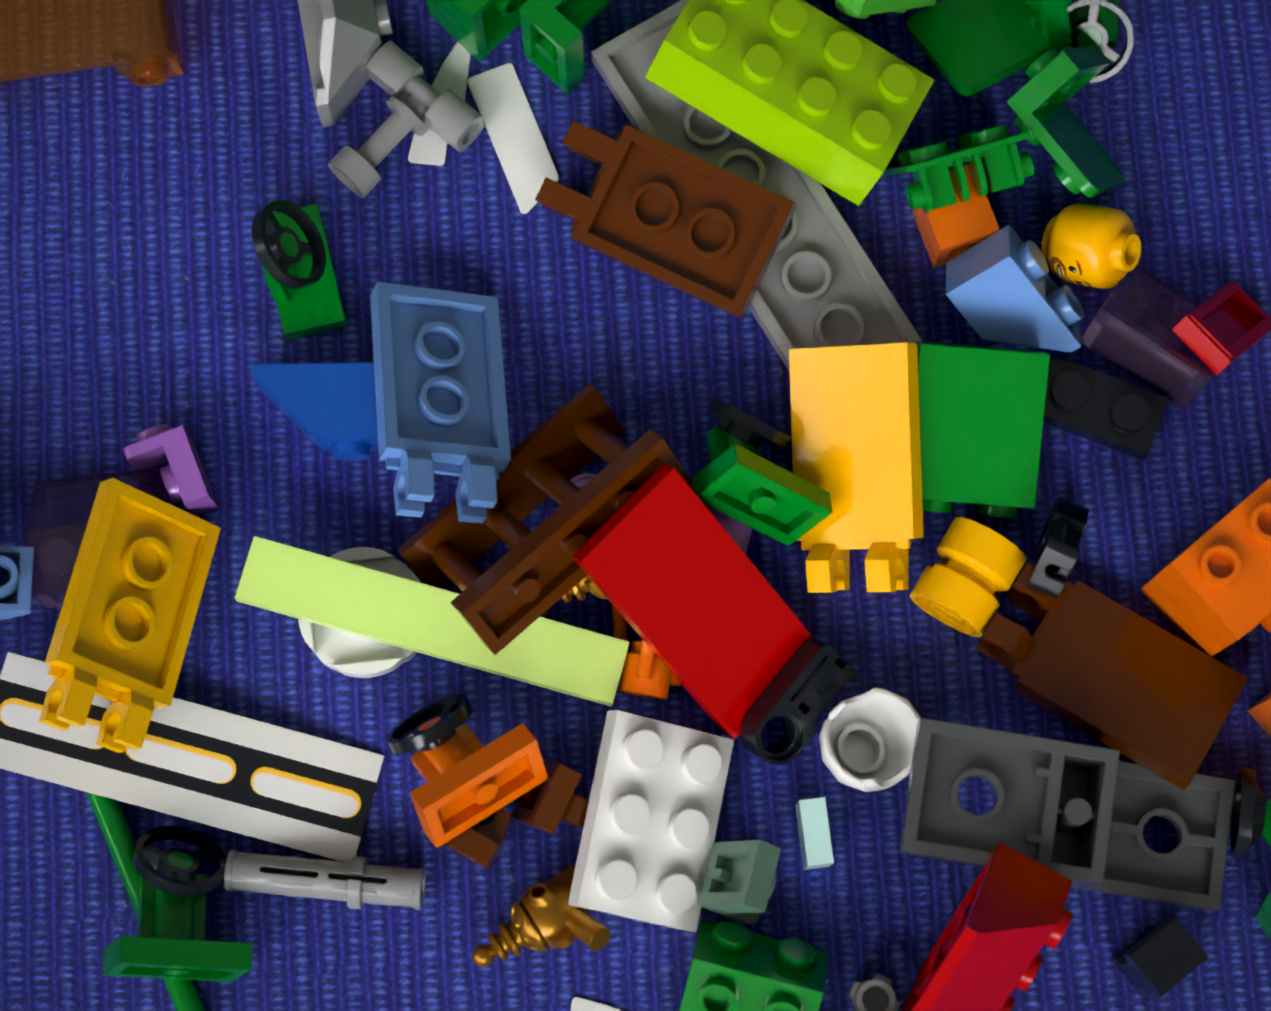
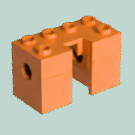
M1270 479L1264 482L1139 589L1185 642L1211 657L1248 634L1259 623L1268 633L1271 632ZM1270 691L1247 711L1271 737Z

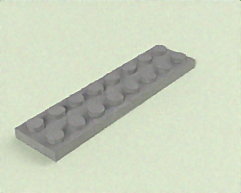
M680 0L591 51V61L635 129L794 201L797 205L748 307L788 371L789 349L915 343V341H922L821 183L645 78L665 37L688 0Z

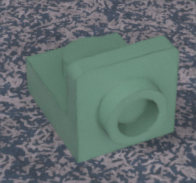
M763 840L714 842L698 906L742 924H755L759 913L766 912L768 900L774 891L776 868L781 848Z

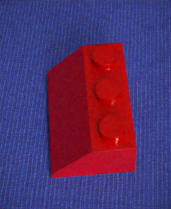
M999 842L919 968L902 1011H1011L1015 998L1010 994L1015 987L1023 992H1026L1030 987L1043 961L1044 956L1038 953L1042 946L1045 944L1055 949L1069 926L1073 913L1063 907L1073 881Z

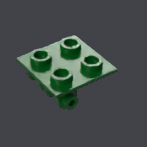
M1007 124L987 127L956 136L959 148L949 151L947 141L897 153L900 165L887 168L884 171L885 176L911 172L914 184L905 186L906 198L910 209L922 208L925 213L932 212L934 209L957 203L953 185L960 202L963 203L970 200L969 186L963 166L965 162H967L974 189L980 198L988 195V185L991 193L1024 185V178L1034 175V166L1031 156L1027 151L1018 152L1016 142L1031 138L1030 132L1010 135Z

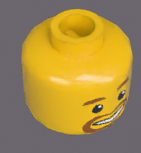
M1073 203L1065 207L1059 215L1053 217L1047 224L1043 234L1042 253L1049 263L1052 273L1058 280L1094 288L1111 289L1122 282L1128 272L1132 271L1138 264L1141 255V241L1135 232L1132 220L1126 212L1114 208Z

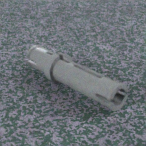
M231 849L225 864L224 888L227 892L243 891L288 897L346 901L347 907L350 909L362 910L366 903L421 910L425 897L426 870L420 867L413 869L369 864L367 857L354 856L352 862H340L296 856L238 852V850Z

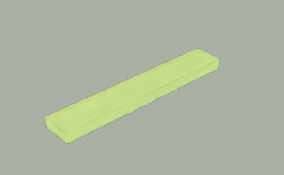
M256 536L253 537L235 595L236 601L610 707L615 698L630 643L629 641L539 617L498 654L494 655L481 642L450 603L459 595L458 593Z

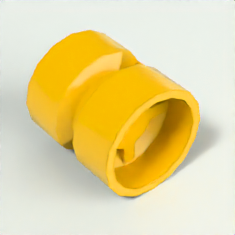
M955 517L936 549L942 560L941 563L934 564V566H926L909 597L918 607L938 621L961 633L980 638L1000 606L994 595L995 592H1003L1010 589L1027 558L1015 544L994 530L973 520Z

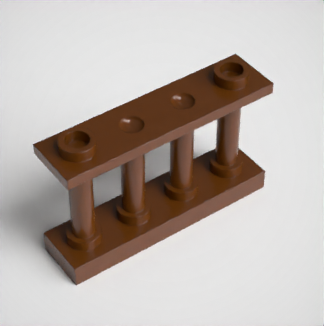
M588 384L510 451L511 461L503 473L499 472V479L496 480L497 503L494 508H486L487 518L483 524L458 521L455 499L397 549L424 584L443 589L452 581L462 591L450 603L481 642L494 655L498 654L587 576L572 556L663 464L674 467L689 486L693 483L664 439L651 429L630 447L617 437L625 430L596 388L591 384ZM597 455L609 463L606 468L581 489L569 480ZM548 497L561 506L533 531L521 523L527 515ZM502 539L511 550L482 574L472 563L497 541Z

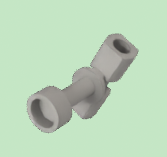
M390 40L376 51L365 67L369 78L391 96L386 101V104L392 114L357 151L345 145L331 159L328 167L347 188L359 197L365 198L381 181V177L375 168L410 131L423 136L430 128L461 153L482 132L485 127L483 118L480 113L452 90L448 89L441 94L427 83L423 67Z

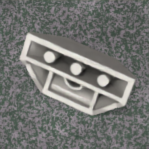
M298 0L314 100L323 127L336 125L370 79L365 66L376 51L383 46L381 36L393 34L387 0Z

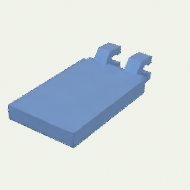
M377 282L370 294L378 451L379 460H385L386 469L397 470L393 487L396 515L421 518L425 512L424 502H431L434 498V474L459 476L455 494L458 521L483 524L487 518L486 508H494L497 503L496 480L499 479V472L503 473L511 461L498 297Z

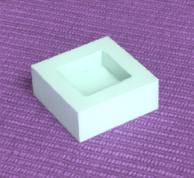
M825 797L799 800L795 805L803 870L830 867L834 863L826 799Z

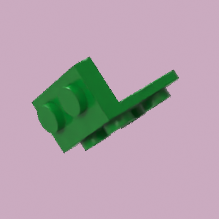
M941 0L935 5L911 16L907 20V29L909 36L953 88L962 96H972L1030 66L1048 50L1055 48L1058 51L1070 45L1072 38L1067 7L1072 5V0Z
M1095 44L1078 48L1068 45L1059 52L1052 48L1027 68L1025 74L1030 81L1006 102L1017 114L1013 117V123L1020 133L1030 132L1031 138L1026 140L1034 146L1042 144L1057 162L1053 166V170L1062 184L1074 194L1082 192L1085 196L1091 198L1117 187L1125 180V177L1065 103L1106 68L1110 61Z
M702 919L679 1011H819L824 994L829 952L815 949L811 944L803 940L794 938L779 940L753 933L738 923L728 921L715 923Z

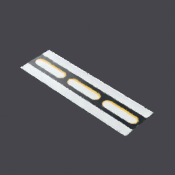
M11 652L7 653L0 675V769L341 862H352L353 857L356 856L385 755L174 697L171 706L160 709L154 708L141 749L134 750L126 747L125 752L117 753L96 744L103 714L113 701L95 694L85 725L81 727L70 724L68 730L61 731L41 723L39 719L46 692L57 678L48 675L50 665L44 661Z

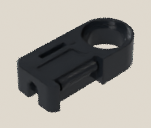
M1060 496L1058 497L1038 541L1027 582L1028 587L1058 599L1065 585L1066 578L1069 572H1071L1080 552L1079 545L1088 519V508Z
M815 638L806 639L744 715L740 727V737L744 747L770 764L781 765L793 760L819 730L814 724L815 720L845 683L849 680L856 684L858 680L857 671L849 663L838 658L839 653L832 646ZM776 716H783L786 724L783 738L777 745L764 748L761 742V733L765 724Z

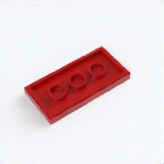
M663 464L572 556L575 562L720 730L734 740L740 735L741 722L749 708L803 642L808 638H814L676 469L666 464Z

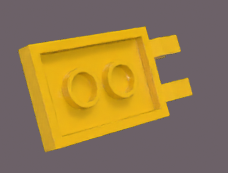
M917 343L789 349L793 474L829 492L833 513L796 540L801 541V550H810L805 560L808 593L837 592V590H850V549H869L864 560L867 592L909 589L910 539L924 538Z
M115 478L100 482L45 663L50 665L48 675L57 679L46 692L39 722L61 731L68 730L70 724L76 727L84 726L94 695L96 694L113 701L103 714L96 744L117 753L125 752L126 747L134 750L141 749L154 708L160 709L171 706L221 527Z

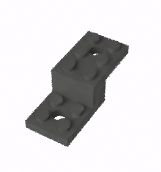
M920 718L917 723L899 853L984 867L997 844L1001 842L1073 881L1070 888L1209 911H1219L1235 780L1195 774L1187 788L1182 790L1140 764L1119 761L1120 750ZM977 777L985 780L992 787L994 804L987 814L973 815L962 808L958 800V789L963 780ZM1151 817H1163L1173 824L1177 839L1175 846L1170 852L1160 854L1152 851L1146 845L1143 839V828Z

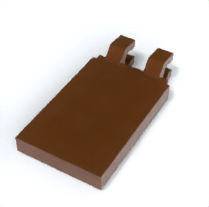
M572 121L562 144L569 147L571 152L601 165L587 196L546 177L535 200L541 203L543 207L574 221L570 232L573 233L572 239L739 319H743L797 208L795 202L628 125H625L622 132L618 130L615 138L612 139Z
M1026 563L1014 583L1007 600L1041 620L1040 625L1031 637L1026 628L996 613L976 650L1012 671L1011 673L1019 678L1013 688L1015 692L1112 749L1120 750V753L1180 789L1185 790L1194 778L1248 678L1079 580L1075 584L1066 580L1058 599L1028 587L1027 582L1032 565Z

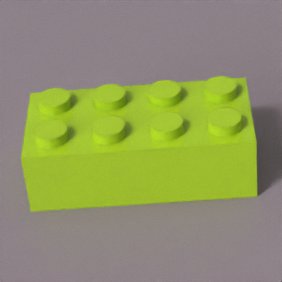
M688 0L665 37L645 76L649 81L857 206L862 203L884 173L934 82L933 78L804 0Z

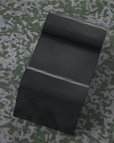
M1170 916L1163 923L1160 921L1156 922L1115 956L1112 961L1141 997L1148 1001L1164 996L1206 961L1208 956L1174 916Z

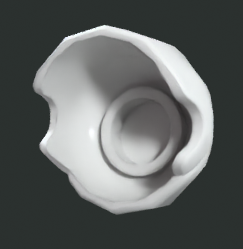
M872 688L860 695L844 699L829 712L828 718L823 723L819 735L822 761L838 782L863 792L881 791L894 786L911 772L917 723L921 716L908 699L885 688Z

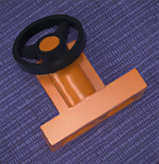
M464 694L446 697L418 710L395 726L386 738L392 752L395 754H404L421 749L410 756L412 764L425 779L426 783L411 791L410 796L422 829L436 848H439L548 779L537 739L523 723L488 745H482L464 723L473 712V707L468 697Z

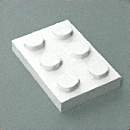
M620 710L607 711L568 905L682 931L697 932L701 906H698V901L715 841L734 740Z

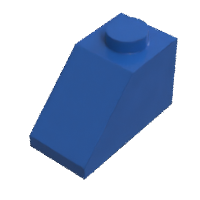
M374 362L252 364V377L260 391L322 452H332V458L336 460L361 461L370 458V451H378Z

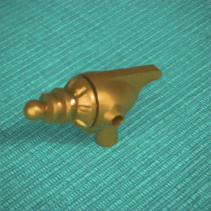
M576 863L550 880L535 884L519 896L521 899L520 904L516 900L512 905L511 921L506 926L501 921L497 924L499 932L496 935L492 932L487 934L490 943L489 945H479L473 950V962L479 967H487L493 962L495 956H498L505 962L508 960L507 955L509 953L520 957L522 955L520 948L528 947L538 952L547 951L546 946H549L551 950L555 948L564 949L569 947L576 937L593 951L603 949L610 940V930L589 914L591 910L568 905Z

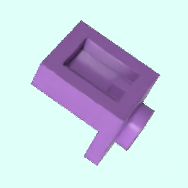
M162 424L148 428L136 436V443L123 448L127 461L137 472H143L169 462L168 466L160 468V473L173 504L183 501L184 505L195 516L219 508L195 442L183 425L173 428L171 424Z

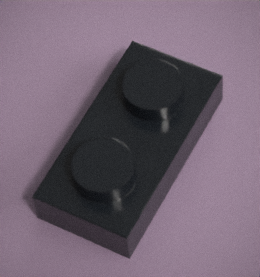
M1050 353L1043 423L1144 460L1151 449L1169 397Z

